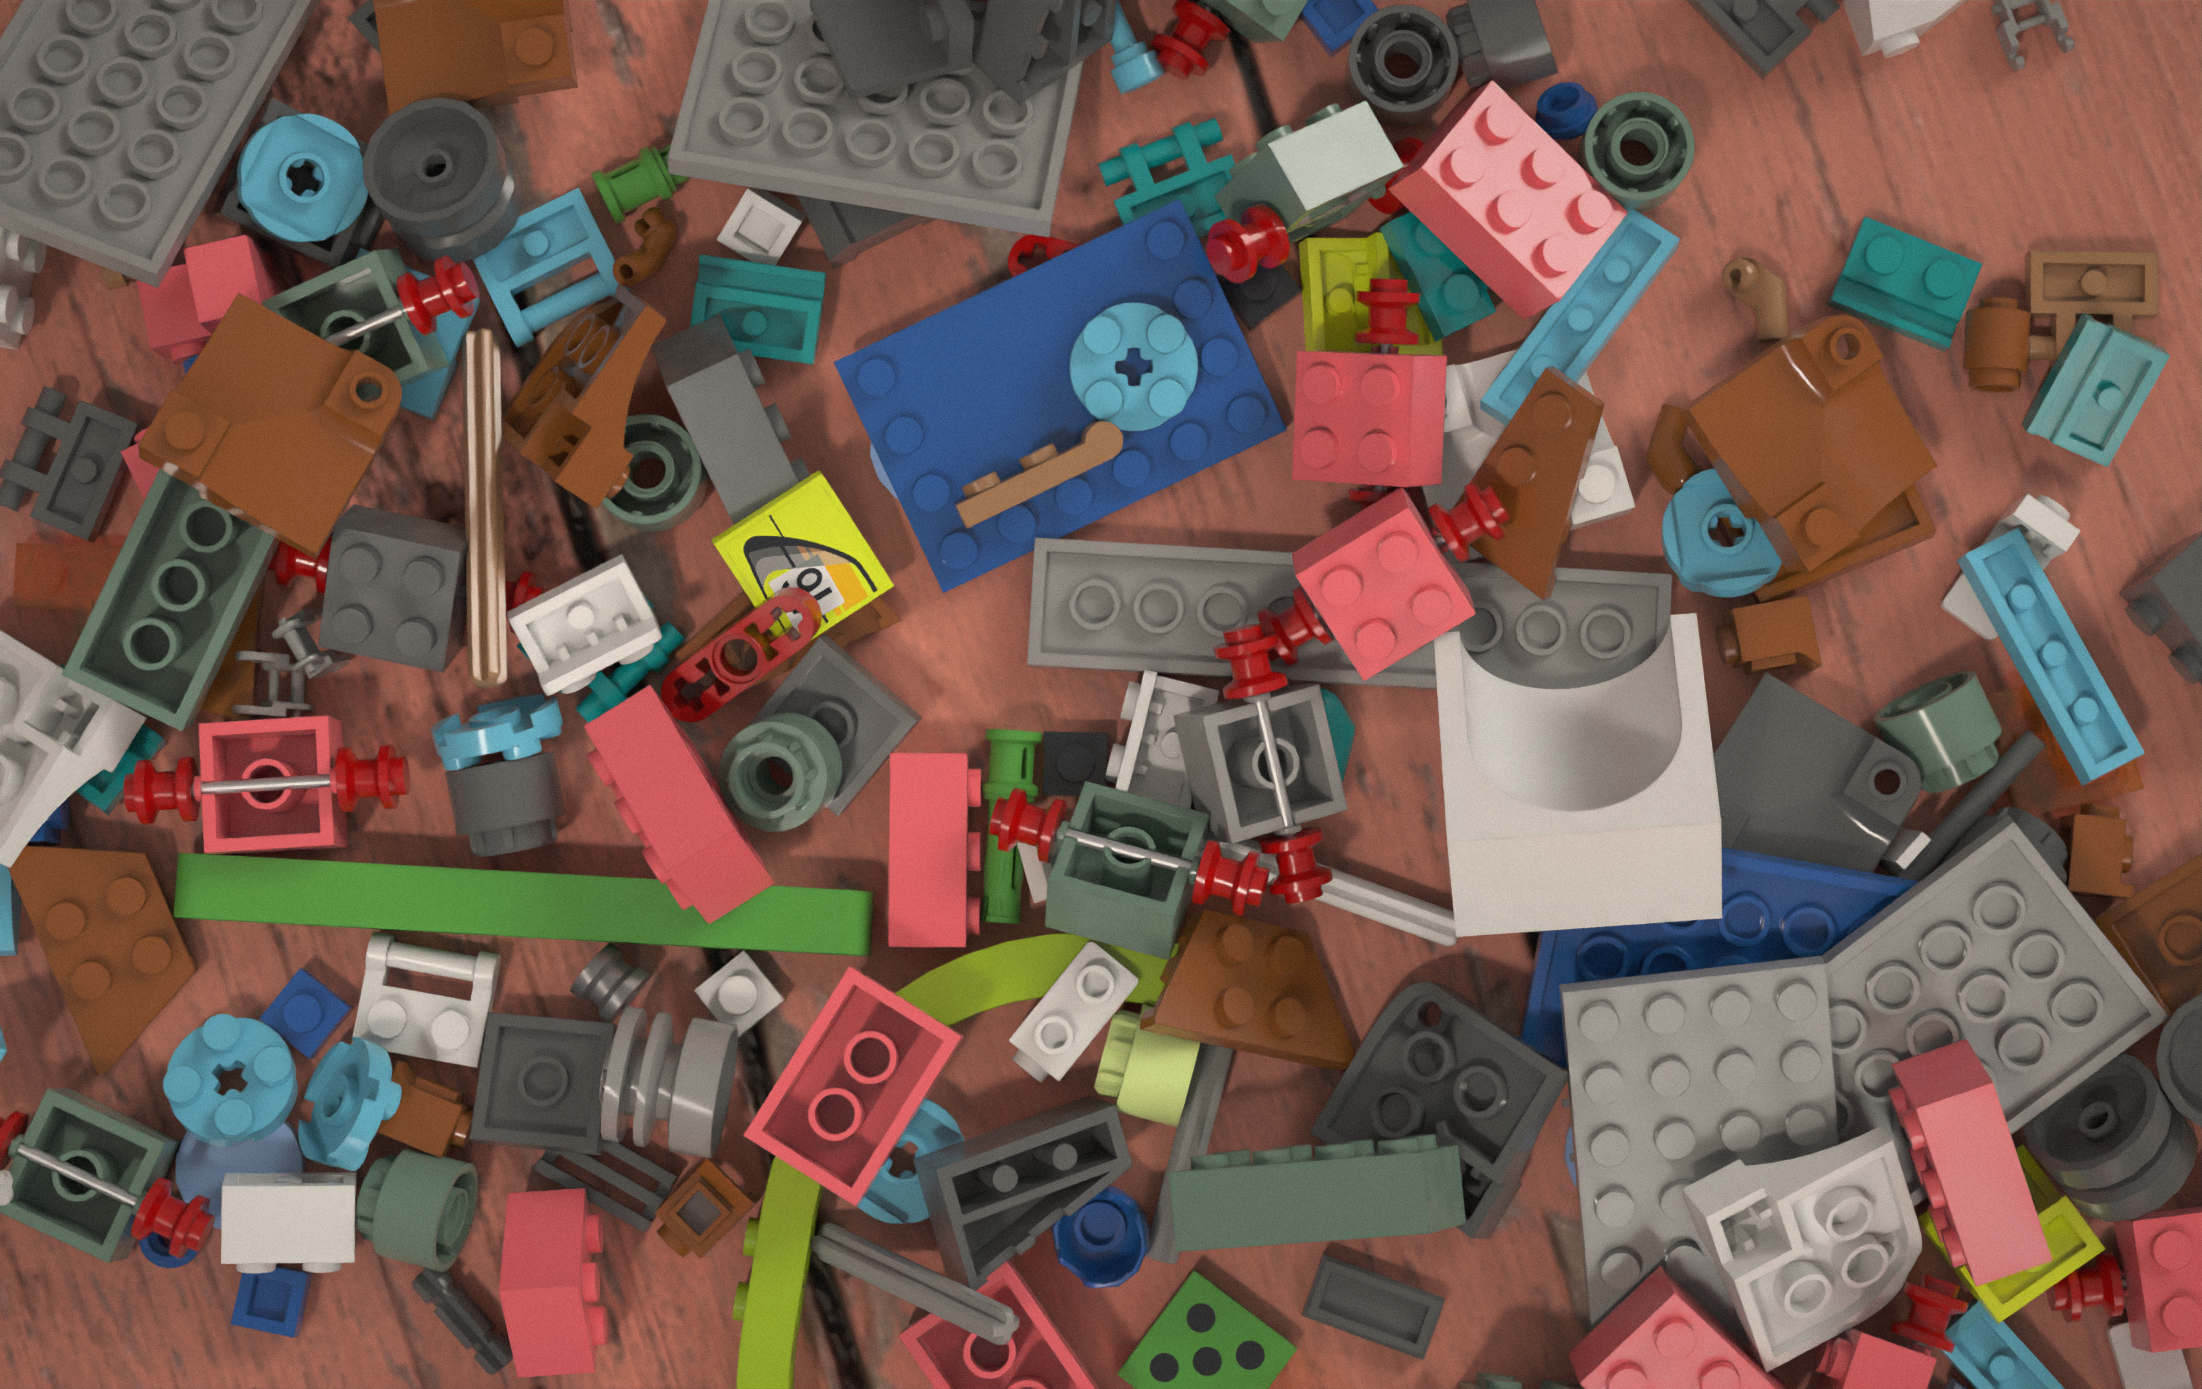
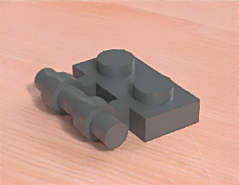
M1686 0L1762 80L1812 33L1796 15L1799 11L1806 7L1823 24L1841 7L1835 0Z
M44 386L35 407H27L20 424L26 428L12 460L5 459L0 469V478L3 479L0 485V505L18 512L27 489L39 493L29 517L94 543L127 469V464L121 451L136 444L134 436L141 432L144 427L82 400L79 401L70 423L61 420L58 417L68 396ZM51 437L62 442L48 475H45L35 470Z

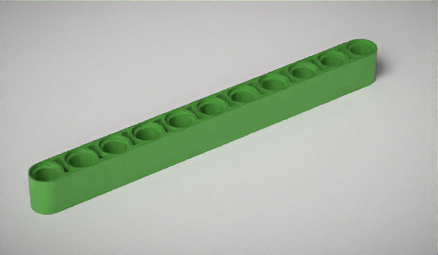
M178 853L173 917L870 957L875 892L770 886L716 921L708 924L694 905L683 911L666 883L661 884L658 879Z

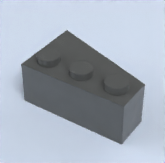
M720 314L651 346L670 396L733 525L810 476L802 457L791 462L789 461L781 444L792 438L776 403L764 408L755 389L766 384L750 348L738 353Z
M2202 531L2171 546L2119 594L2129 604L2125 611L2135 626L2148 636L2156 634L2172 653L2168 656V659L2174 669L2192 684L2199 682L2202 685Z
M1092 1096L1078 1099L913 1159L947 1278L975 1291L988 1282L987 1276L1016 1253L1022 1255L1036 1244L1035 1238L1064 1215L1070 1217L1133 1167L1116 1106Z

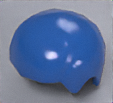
M1112 1185L1107 1186L1070 1217L1064 1215L1051 1228L1058 1262L1080 1278L1084 1286L1093 1289L1119 1287L1139 1271L1150 1246V1226L1144 1210L1134 1198Z

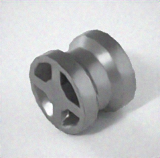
M610 942L589 962L569 991L578 999L591 1000L598 1006L599 1016L607 1023H612L622 1014L625 1007H628L636 998L651 975L641 967L631 968L622 960L621 950Z

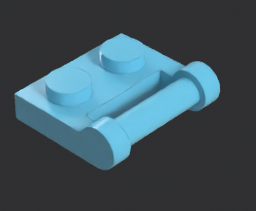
M579 187L518 217L515 227L497 247L473 259L517 348L534 340L535 338L532 333L609 295L614 298L618 284L612 271L615 258ZM593 258L599 273L522 311L520 310L514 295L586 259Z

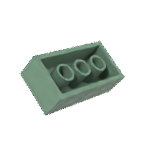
M159 469L65 666L62 676L180 731L193 725L281 540L199 497V490Z
M1436 1134L1378 1141V1151L1374 1152L1373 1139L1314 1146L1315 1156L1313 1157L1311 1144L1252 1151V1161L1250 1149L1190 1156L1191 1169L1169 1172L1176 1252L1430 1234L1466 1224L1458 1145L1437 1147Z

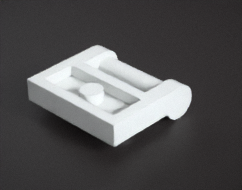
M374 931L367 948L366 970L353 1037H359L381 1045L387 1052L480 1068L488 1012H492L501 955L480 951L478 956L400 943L394 941V935ZM390 967L472 981L471 1000L387 986Z

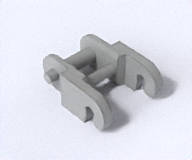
M1993 0L1994 5L1991 6L1992 14H1998L2001 22L1995 32L2008 64L2014 72L2025 67L2024 58L2021 55L2017 56L2016 50L2019 48L2016 34L2042 23L2044 27L2050 26L2056 43L2063 53L2074 50L2072 37H2066L2065 32L2068 31L2069 25L2059 1L2050 4L2049 0ZM2034 2L2039 15L2016 23L2012 10Z
M321 607L302 609L289 619L286 617L278 621L279 628L272 633L274 639L285 638L298 660L292 667L293 672H305L309 679L323 677L331 671L334 673L351 662L348 653L336 654L334 650L320 652L306 629L322 618L323 610Z
M236 651V661L251 660L253 663H262L263 669L270 671L268 701L262 702L260 706L233 705L232 714L279 718L286 717V711H292L291 718L301 717V711H313V706L304 704L306 673H294L292 667L298 662L296 657L294 664H289L290 655ZM280 672L292 673L290 702L278 701Z

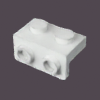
M622 554L507 612L508 620L536 669L540 685L547 696L560 690L562 693L568 694L584 688L596 678V672L618 661L620 664L625 665L645 657L653 650V643L662 638L657 619Z
M1145 669L1141 684L1129 681L1120 718L1132 721L1126 746L1113 744L1105 781L1117 783L1115 788L1117 790L1190 809L1193 798L1173 715L1216 704L1219 691L1158 676V672Z

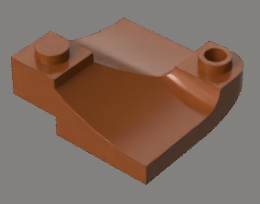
M373 0L389 116L413 102L438 97L463 101L473 108L479 109L519 103V96L578 88L570 33L573 31L568 0Z
M619 283L617 284L614 298L585 310L563 328L502 413V436L521 455L541 467L556 483L595 509L599 507L605 497L607 499L614 497L628 479L630 473L628 464L634 457L624 447L628 406L642 364L655 338L667 321L656 309Z
M238 293L190 369L177 387L170 391L138 445L139 458L199 490V497L317 559L396 420L402 398L401 385L395 373L380 362L356 349L348 351L335 346ZM363 384H373L379 388L381 396L374 402H365L357 396L356 390Z
M1849 315L1826 316L1804 325L1760 353L1679 410L1745 518H1756L1788 572H1811L1859 538L1858 532L1878 512L1908 487L1937 467L1936 462L1885 379L1880 366L1881 359L1884 357L1866 326L1857 318ZM1840 336L1846 338L1849 352L1844 359L1839 356L1836 350V343Z

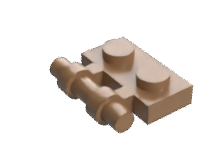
M2030 250L2025 255V311L2031 314V318H2050L2051 332L2049 336L2030 335L2028 360L2049 361L2050 367H2053L2075 327V318H2080L2082 313L2090 315L2093 319H2107V325L2110 324L2130 334H2133V319H2153L2157 316V252ZM2139 337L2156 345L2155 337Z

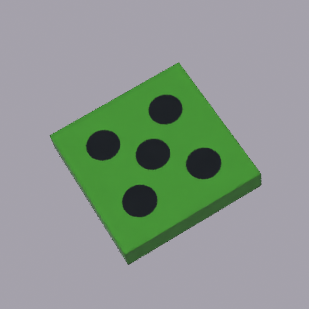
M1193 1269L1117 1371V1375L1135 1389H1268L1298 1348Z

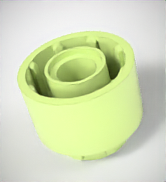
M1143 1004L1140 1014L1119 1010L1112 1017L1094 1088L1099 1095L1117 1099V1112L1178 1127L1201 1042L1140 1030V1019L1145 1010L1154 1007L1152 1005Z

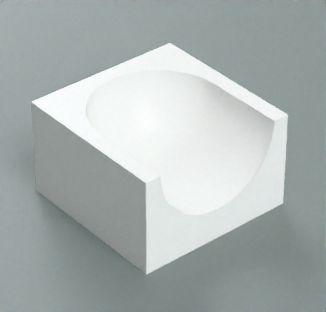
M1697 613L1670 615L1669 627L1662 643L1648 659L1636 668L1609 681L1571 689L1526 687L1492 675L1469 656L1461 641L1460 631L1445 632L1434 639L1446 834L1456 937L1722 918L1721 816Z

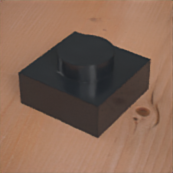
M1257 263L1255 275L1242 283H1234L1223 275H1216L1229 305L1250 332L1300 296L1302 291L1282 264L1274 268H1265Z
M1044 731L1043 797H1080L1085 781L1107 787L1105 776L1108 765V733Z

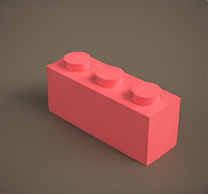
M890 753L888 947L968 949V935H980L981 899L980 897H969V871H981V832H969V807H981L982 772L981 769L970 768V758L967 753Z

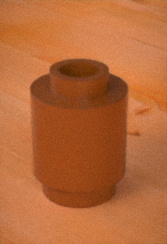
M2005 297L1982 298L1979 300V308L1966 311L1963 373L1969 375V389L1988 393H2010L2020 390L2021 377L2028 374L2031 314L2018 309V300Z

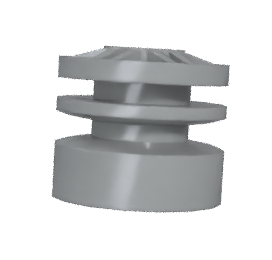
M632 1006L625 1007L616 1034L608 1045L602 1068L599 1089V1101L602 1110V1139L621 1142L628 1129L631 1116L634 1115V1145L645 1147L649 1144L654 1134L658 1120L668 1121L667 1137L670 1152L712 1159L720 1144L731 1097L738 1050L737 1024L694 1018L686 1031L682 1044L673 1043L671 1013H657L647 1039V1016L645 1009Z

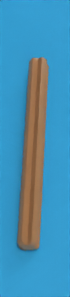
M481 328L477 331H467L462 338L465 540L467 543V650L469 681L476 684L479 688L502 686L507 679L500 339L490 329Z

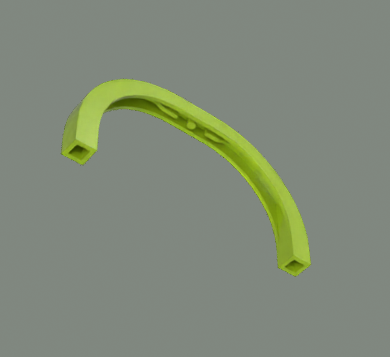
M1071 933L1047 934L1007 941L966 954L927 972L897 991L896 994L950 1027L978 1013L1000 1006L1043 998L1085 945L1089 942H1094L1138 978L1137 986L1125 1001L1155 1006L1165 985L1160 980V977L1168 960ZM1175 943L1171 958L1176 955L1179 943ZM776 1156L771 1166L760 1218L749 1217L745 1233L743 1255L754 1258L750 1283L739 1281L733 1307L732 1319L743 1321L736 1379L737 1389H794L797 1338L812 1252L811 1240L815 1234L817 1215L824 1186Z

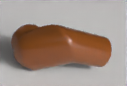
M651 207L641 215L642 219L635 221V232L644 238L645 241L639 248L615 260L612 269L613 275L622 286L633 287L658 274L679 236L678 227L674 218L668 219L661 208Z
M1663 404L1646 452L1648 466L1662 488L1674 496L1682 489L1685 482L1704 470L1702 467L1696 466L1682 445L1689 426L1679 411L1682 408Z

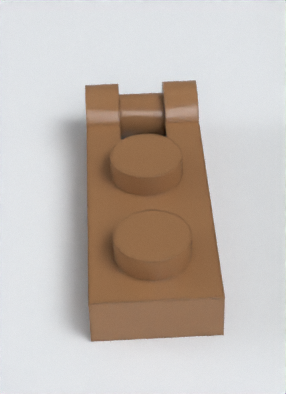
M1092 422L1084 428L1080 443L1058 453L1054 444L1050 443L1019 458L1018 460L1023 470L1000 481L996 471H992L963 485L961 489L965 498L954 503V506L964 527L968 529L1114 458L1123 447L1122 432L1111 422Z

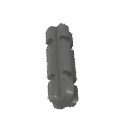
M425 1268L413 1280V1289L426 1304L432 1301L437 1307L433 1312L466 1350L471 1347L475 1350L477 1354L473 1358L488 1374L493 1375L500 1372L513 1360L510 1341L503 1333L498 1336L492 1329L496 1325L462 1287L456 1289L452 1285L455 1279L447 1270L445 1272H438Z

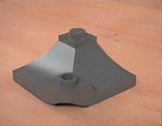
M1766 672L1713 755L1721 816L1722 847L1873 873L1917 801L1922 786L1920 771L1910 757ZM1883 770H1893L1900 777V787L1891 795L1882 794L1875 785L1877 775Z
M1429 981L1417 982L1400 992L1380 1015L1311 1128L1310 1133L1327 1145L1336 1142L1373 1139L1374 1152L1378 1151V1141L1416 1135L1436 1134L1437 1147L1458 1145L1466 1224L1456 1226V1228L1472 1239H1490L1522 1185L1519 1180L1527 1159L1551 1109L1569 1079V1071L1486 1016L1475 1007V1003L1449 986ZM1437 1003L1442 1011V1017L1439 1023L1432 1027L1427 1021L1426 1014L1428 1008L1432 1004Z

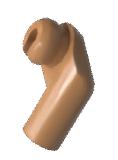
M1736 258L1726 264L1722 272L1723 284L1731 294L1755 310L1757 342L1775 343L1788 336L1787 297L1783 280L1752 258Z

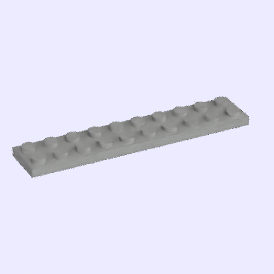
M1035 538L1027 666L1144 673L1146 669L1163 675L1233 678L1230 662L1215 658L1213 647L1225 643L1223 631L1248 624L1260 623L1257 611L1267 607L1276 614H1279L1294 605L1292 590L1301 584L1295 576L1292 559L1293 552ZM1450 561L1470 592L1476 614L1447 632L1460 631L1461 641L1465 650L1480 667L1492 675L1514 684L1540 689H1571L1609 681L1631 671L1648 659L1662 643L1669 627L1672 574L1556 567L1554 575L1557 576L1551 597L1542 600L1495 564L1469 562L1461 564L1460 562ZM1335 636L1334 641L1327 645L1312 638L1299 646V662L1291 667L1282 658L1274 662L1270 661L1272 671L1286 674L1288 682L1437 690L1434 640L1363 681Z

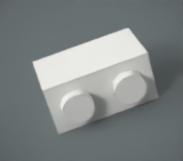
M357 1172L225 1173L222 1184L221 1264H236V1270L242 1273H267L276 1270V1263H302L304 1271L329 1273L341 1270L342 1263H354L356 1254Z

